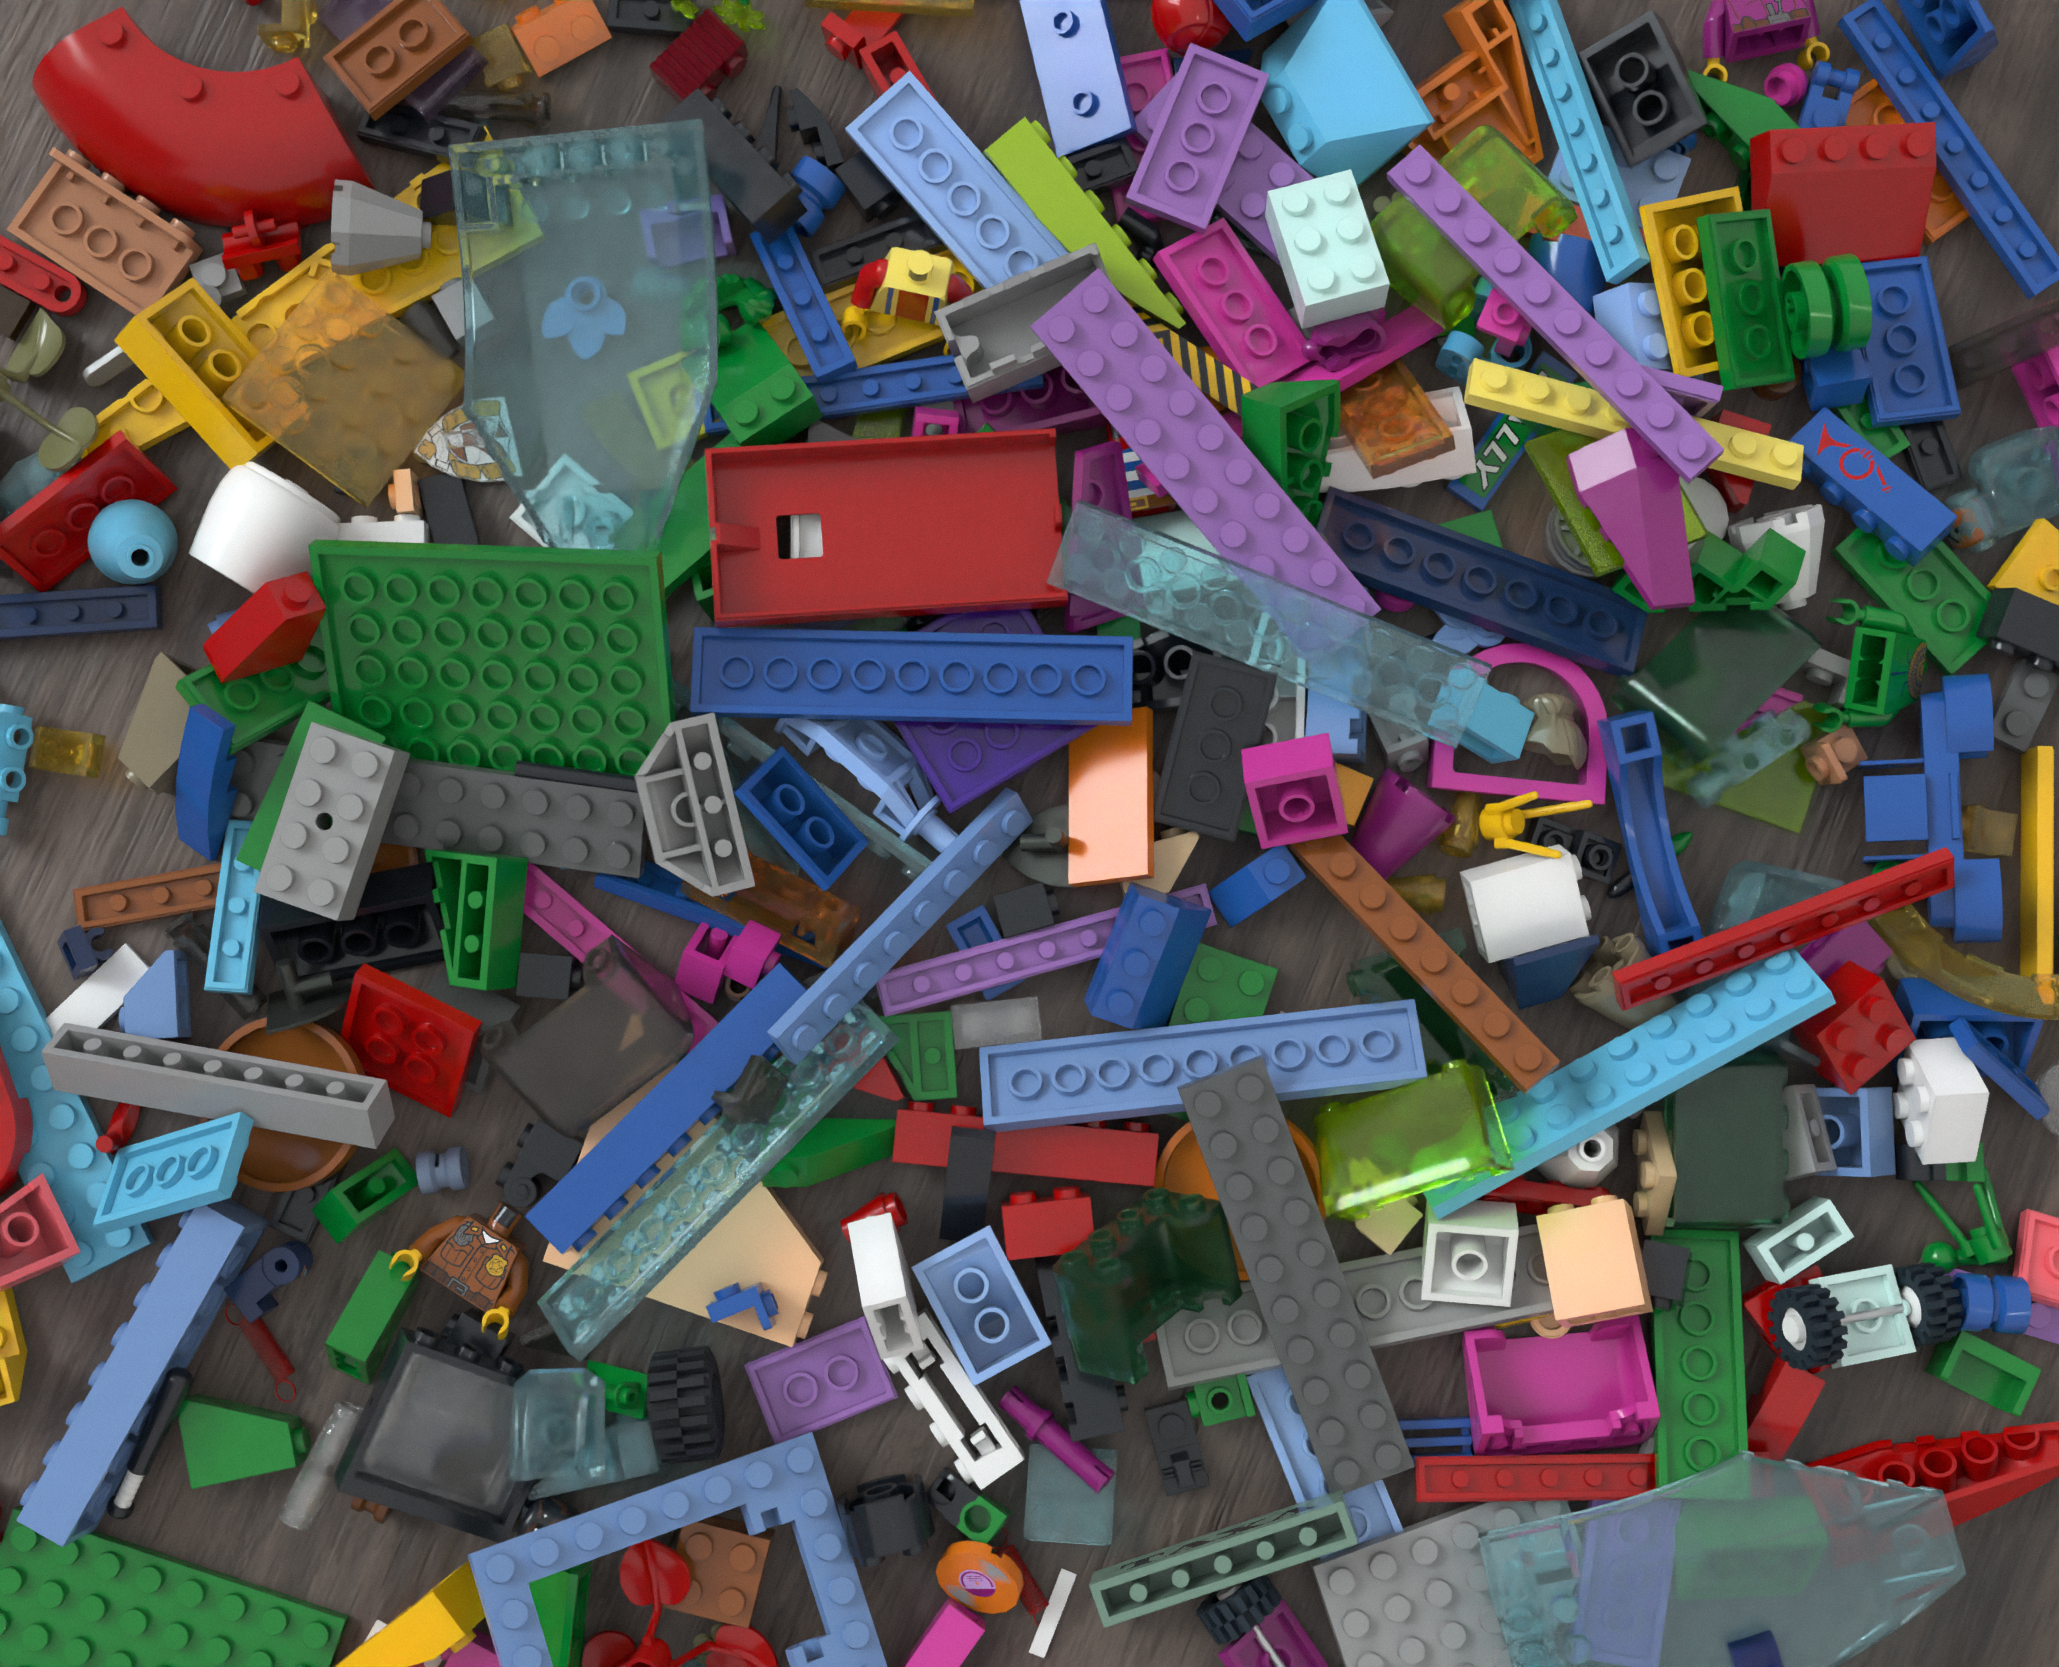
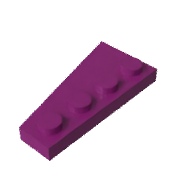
M1110 441L1075 451L1067 577L1068 603L1065 610L1064 630L1072 633L1146 609L1122 445L1120 442Z

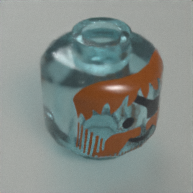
M1972 487L1943 501L1945 506L1958 516L1950 533L1947 535L1953 548H1969L1971 553L1975 554L1997 544L1994 536L2004 529L2005 522L1991 493L1987 491L1978 492L1977 487Z

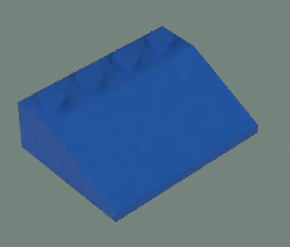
M1896 0L1939 81L1984 60L1999 44L1995 28L1987 18L1978 0Z

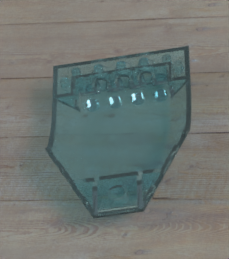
M695 119L448 145L464 301L465 380L464 402L461 410L466 418L474 424L486 444L484 446L501 468L504 480L519 504H523L536 525V532L543 543L553 548L656 551L717 386V267L703 120Z
M1739 1449L1740 1454L1662 1487L1581 1511L1478 1533V1539L1491 1599L1513 1667H1842L1914 1618L1967 1575L1944 1492L1940 1489L1925 1486L1912 1488L1906 1486L1903 1482L1887 1479L1886 1482L1856 1477L1855 1472L1825 1466L1808 1467L1800 1461L1785 1459V1462L1756 1457L1754 1452Z

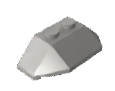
M714 712L670 722L634 776L655 863L711 897L754 887V877Z

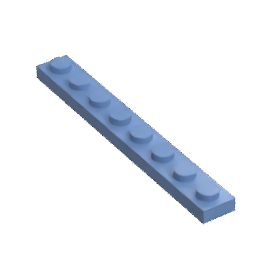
M1006 787L767 1031L786 1059L798 1065L1033 822L1017 792Z

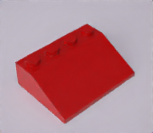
M1935 122L1775 129L1750 138L1752 210L1770 209L1778 266L1785 267L1791 263L1813 260L1822 265L1824 260L1830 256L1847 253L1857 256L1860 262L1919 257L1937 166Z

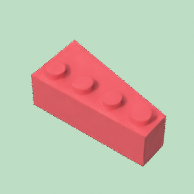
M43 1173L0 1204V1292L57 1268L81 1252Z

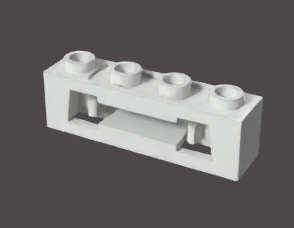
M925 1308L918 1313L924 1349L912 1352L919 1366L923 1370L936 1361V1355L924 1341L928 1337L942 1358L940 1367L979 1425L981 1426L983 1423H986L999 1443L995 1445L985 1427L982 1426L970 1434L971 1443L980 1452L975 1455L964 1439L965 1429L927 1373L920 1374L908 1356L911 1352L883 1360L893 1374L900 1371L909 1383V1386L904 1390L916 1409L920 1411L925 1407L934 1422L929 1427L941 1446L945 1447L950 1444L959 1457L954 1464L967 1484L975 1481L980 1490H982L1025 1460L1024 1451L978 1384L973 1386L953 1346L930 1312Z

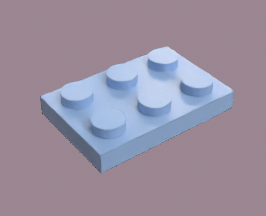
M1602 125L1638 227L1643 229L1639 207L1676 199L1691 158L1665 149L1630 169L1610 127ZM1559 148L1542 193L1580 206Z

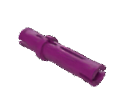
M1017 1385L1013 1386L1010 1390L1012 1393L1008 1391L998 1404V1408L1006 1412L1026 1430L1025 1436L1031 1441L1037 1440L1092 1488L1096 1494H1099L1103 1490L1102 1486L1105 1488L1116 1472L1098 1459L1081 1442H1072L1070 1433L1053 1419L1055 1414L1048 1408L1043 1410L1022 1392Z

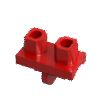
M255 209L244 211L245 224L233 226L232 232L222 234L224 246L222 262L226 270L235 268L243 281L256 279L264 274L263 262L276 259L280 270L285 272L291 271L302 262L301 226L297 219L285 222H276L274 217L260 220Z

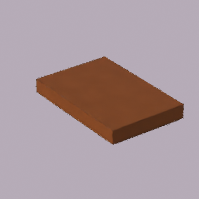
M394 0L322 58L373 120L376 121L474 43V40L441 0Z

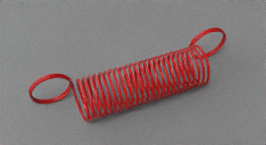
M235 1303L229 1304V1305L226 1307V1309H225V1317H226L227 1321H228L230 1324H232V1325H237V1326H238V1325H241V1324H243L244 1322L248 1321V1320H245V1316L243 1315V1320H242L241 1323H239V1324L233 1323V1322L228 1318L227 1310H228V1307H229V1306L235 1305ZM261 1318L241 1331L256 1323L245 1330L243 1334L253 1327L255 1328L244 1336L257 1329L246 1338L258 1332L249 1338V1341L260 1334L249 1343L261 1337L252 1343V1346L263 1339L252 1348L264 1342L255 1348V1351L266 1344L257 1350L256 1353L265 1347L267 1348L257 1354L259 1355L266 1351L259 1358L270 1352L260 1360L272 1354L263 1360L262 1363L274 1356L263 1365L275 1359L266 1365V1368L277 1361L267 1368L268 1370L278 1364L268 1371L270 1372L277 1368L270 1375L281 1369L271 1376L273 1377L280 1373L273 1380L284 1374L275 1380L276 1382L283 1378L276 1383L275 1394L280 1401L291 1402L296 1396V1388L292 1382L284 1379L294 1373L296 1369L292 1367L293 1364L289 1362L290 1360L286 1357L287 1355H284L285 1352L281 1350L282 1348L278 1345L279 1343H276L277 1340L273 1338L274 1335L270 1333L271 1331L265 1326L266 1323ZM247 1322L246 1324L242 1325L240 1329L250 1322ZM280 1382H287L293 1387L294 1396L291 1400L285 1401L278 1395L277 1386Z
M1002 1527V1529L1007 1534V1540L1003 1546L993 1547L994 1549H998L994 1554H996L1000 1549H1002L1007 1544L1008 1533L1004 1527ZM1011 1544L1000 1551L997 1556L1001 1558L1004 1553L1011 1557L1013 1561H1016L1014 1562L1015 1564L1018 1563V1568H1021L1022 1577L1025 1576L1023 1580H1026L1024 1581V1588L1020 1593L1022 1595L1019 1596V1599L1023 1602L1022 1604L1029 1615L1034 1614L1035 1624L1039 1627L1035 1620V1614L1046 1608L1049 1602L1044 1597L1045 1595H1042V1590H1039L1040 1587L1036 1585L1037 1582L1033 1580L1034 1577H1032L1031 1572L1027 1569L1028 1567L1024 1564L1025 1562H1022L1023 1559L1019 1557L1020 1554L1016 1552L1017 1549L1013 1547L1014 1544Z

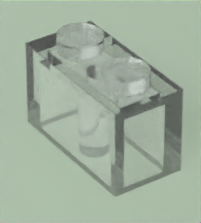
M1038 996L951 1006L955 1050L1042 1040Z

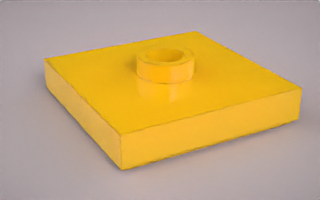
M2045 518L2036 519L1987 587L1992 591L1995 588L2016 587L2059 605V530Z

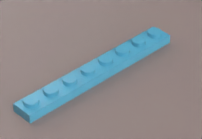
M1508 0L1606 282L1618 285L1651 260L1557 0Z

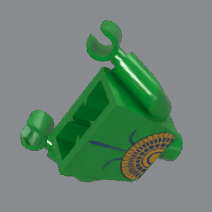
M1832 598L1829 602L1840 603L1843 612L1839 618L1826 616L1828 622L1841 625H1851L1855 621L1859 622V626L1855 628L1844 702L1846 710L1841 711L1826 702H1818L1813 705L1812 709L1828 714L1824 721L1812 722L1811 724L1828 733L1836 732L1842 724H1846L1848 728L1882 727L1888 725L1903 707L1916 702L1919 698L1922 676L1928 668L1925 659L1927 642L1926 640L1914 637V630L1903 614L1897 611L1864 605L1860 609L1858 604L1852 599Z

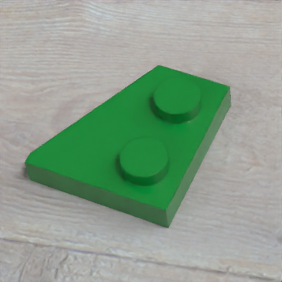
M952 1011L868 1017V1024L882 1044L888 1058L899 1073L914 1101L958 1098Z

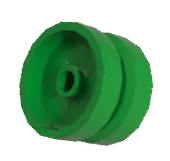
M1852 253L1830 256L1824 260L1821 267L1813 260L1791 263L1785 267L1781 286L1790 347L1797 358L1802 360L1827 354L1830 345L1838 353L1859 350L1867 346L1872 327V302L1865 270L1857 256Z

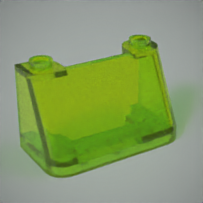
M1479 126L1438 161L1516 241L1533 226L1543 237H1555L1565 231L1578 218L1572 202L1503 133L1492 126ZM1401 194L1370 223L1390 283L1389 287L1447 331H1450L1472 312L1476 293L1471 281L1480 273Z
M1466 1059L1455 1060L1442 1065V1072L1347 1105H1345L1344 1101H1338L1320 1107V1115L1313 1119L1322 1200L1327 1217L1333 1220L1353 1223L1369 1218V1210L1378 1211L1384 1209V1204L1457 1180L1470 1181L1475 1179L1474 1175L1484 1174L1489 1171L1491 1176L1495 1177L1515 1170L1484 1069L1478 1065H1468Z

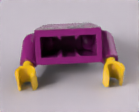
M1814 0L1712 1L1702 29V58H1707V67L1701 74L1707 76V73H1714L1720 81L1726 82L1728 73L1725 67L1720 64V57H1724L1726 63L1801 48L1804 45L1806 48L1801 50L1797 56V64L1801 69L1808 71L1813 67L1811 52L1815 54L1817 61L1827 62L1830 50L1825 43L1818 42L1817 35L1821 34Z

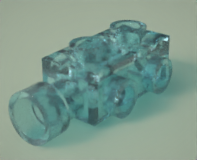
M1772 708L1750 722L1754 730L1743 737H1740L1735 732L1715 745L1719 753L1707 760L1713 769L1707 773L1700 771L1686 781V786L1691 796L1703 809H1708L1722 799V793L1733 786L1739 785L1810 738L1812 731L1807 721L1800 714H1794L1791 708L1778 714Z

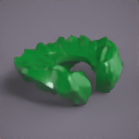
M723 273L721 277H711L708 280L702 279L701 284L695 285L694 295L687 296L683 302V310H681V325L678 329L685 351L694 353L697 350H701L710 354L719 347L731 342L732 332L729 322L721 313L716 315L726 307L737 305L741 317L748 325L760 324L770 319L775 304L774 301L777 299L774 288L767 289L759 280H755L751 276L743 278L736 274Z

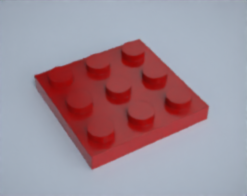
M363 963L354 976L341 1037L346 1040L358 1056L366 1076L387 1080L388 1088L451 1118L460 1103L482 1021L385 972Z

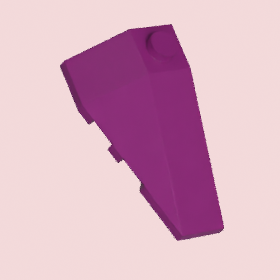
M1633 428L1622 429L1568 454L1566 462L1577 499L1584 509L1588 507L1591 509L1601 524L1599 532L1606 542L1612 541L1624 559L1623 568L1650 610L1692 606L1695 603L1679 474Z

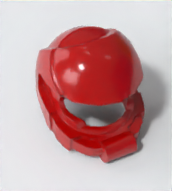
M1153 0L1150 8L1153 27L1158 38L1168 49L1183 57L1187 52L1190 42L1210 51L1221 43L1225 35L1229 33L1232 25L1213 0Z

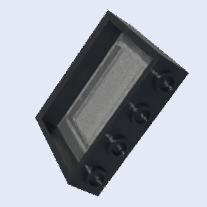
M402 1327L333 1474L337 1490L491 1541L504 1542L510 1535L571 1403L572 1397L564 1384V1379L546 1370H540L539 1374L526 1371L520 1362L506 1356H499L498 1360L482 1355L483 1351L470 1343L460 1341L457 1346L441 1341L442 1337L438 1333L427 1328L417 1327L416 1331H412Z

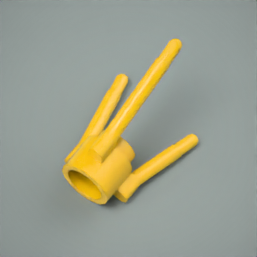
M1532 791L1499 803L1486 804L1479 817V827L1482 836L1486 840H1494L1495 849L1509 848L1543 857L1560 859L1562 853L1558 850L1513 840V838L1523 832L1525 819L1588 809L1593 806V802L1591 800H1583L1525 810L1515 808L1539 797L1538 792Z

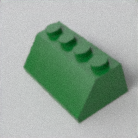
M593 1560L528 1583L553 1667H581Z

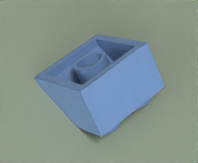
M1816 1087L1837 1170L1815 1176L1876 1177L1895 1175L1892 1087H1860L1852 1095L1839 1087Z

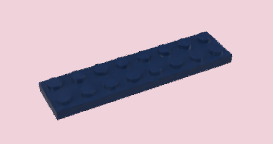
M1329 486L1324 496L1323 509L1315 529L1360 584L1628 680L1634 673L1647 613L1612 591V588Z

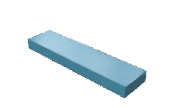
M229 820L227 824L204 990L207 992L252 995L260 939L258 926L263 895L254 892L260 871L237 861L236 858L253 821Z

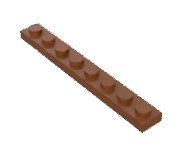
M1341 834L1286 845L1525 1095L1559 1066L1560 1060Z

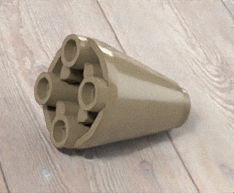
M1633 933L1624 934L1612 940L1606 935L1600 937L1599 945L1568 987L1581 1004L1629 1031L1677 1005L1672 994L1626 1011H1622L1616 1001L1612 972L1651 958L1642 940Z

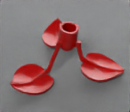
M651 1538L629 1546L620 1566V1583L628 1600L638 1606H646L653 1603V1613L642 1642L636 1649L633 1639L627 1634L613 1630L601 1631L595 1634L585 1646L581 1667H680L705 1651H710L706 1658V1667H779V1663L771 1644L758 1630L751 1626L747 1629L727 1623L719 1628L715 1642L705 1641L673 1660L668 1644L660 1638H655L654 1635L661 1616L662 1603L676 1605L684 1600L691 1588V1572L686 1561L679 1553Z

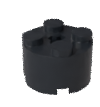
M905 1474L877 1478L856 1486L858 1495L848 1499L846 1492L838 1497L836 1502L851 1556L858 1558L861 1567L877 1565L886 1559L885 1556L901 1551L903 1555L911 1556L922 1553L929 1548L927 1539L935 1533V1525L921 1475L914 1474V1482H907Z

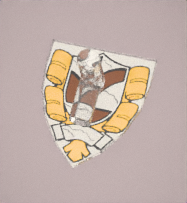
M503 396L465 403L443 414L425 431L413 450L416 455L432 467L456 478L475 482H500L521 478Z

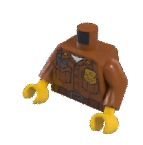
M501 1201L489 1220L477 1213L467 1217L460 1215L451 1217L430 1227L409 1246V1250H400L395 1253L389 1264V1269H392L400 1261L408 1263L410 1270L403 1275L401 1280L409 1281L414 1276L418 1264L423 1263L419 1270L485 1312L481 1327L483 1334L490 1323H500L502 1327L499 1330L497 1340H503L508 1334L509 1318L515 1315L528 1292L529 1261L523 1255L526 1245L511 1235L523 1214L515 1207Z

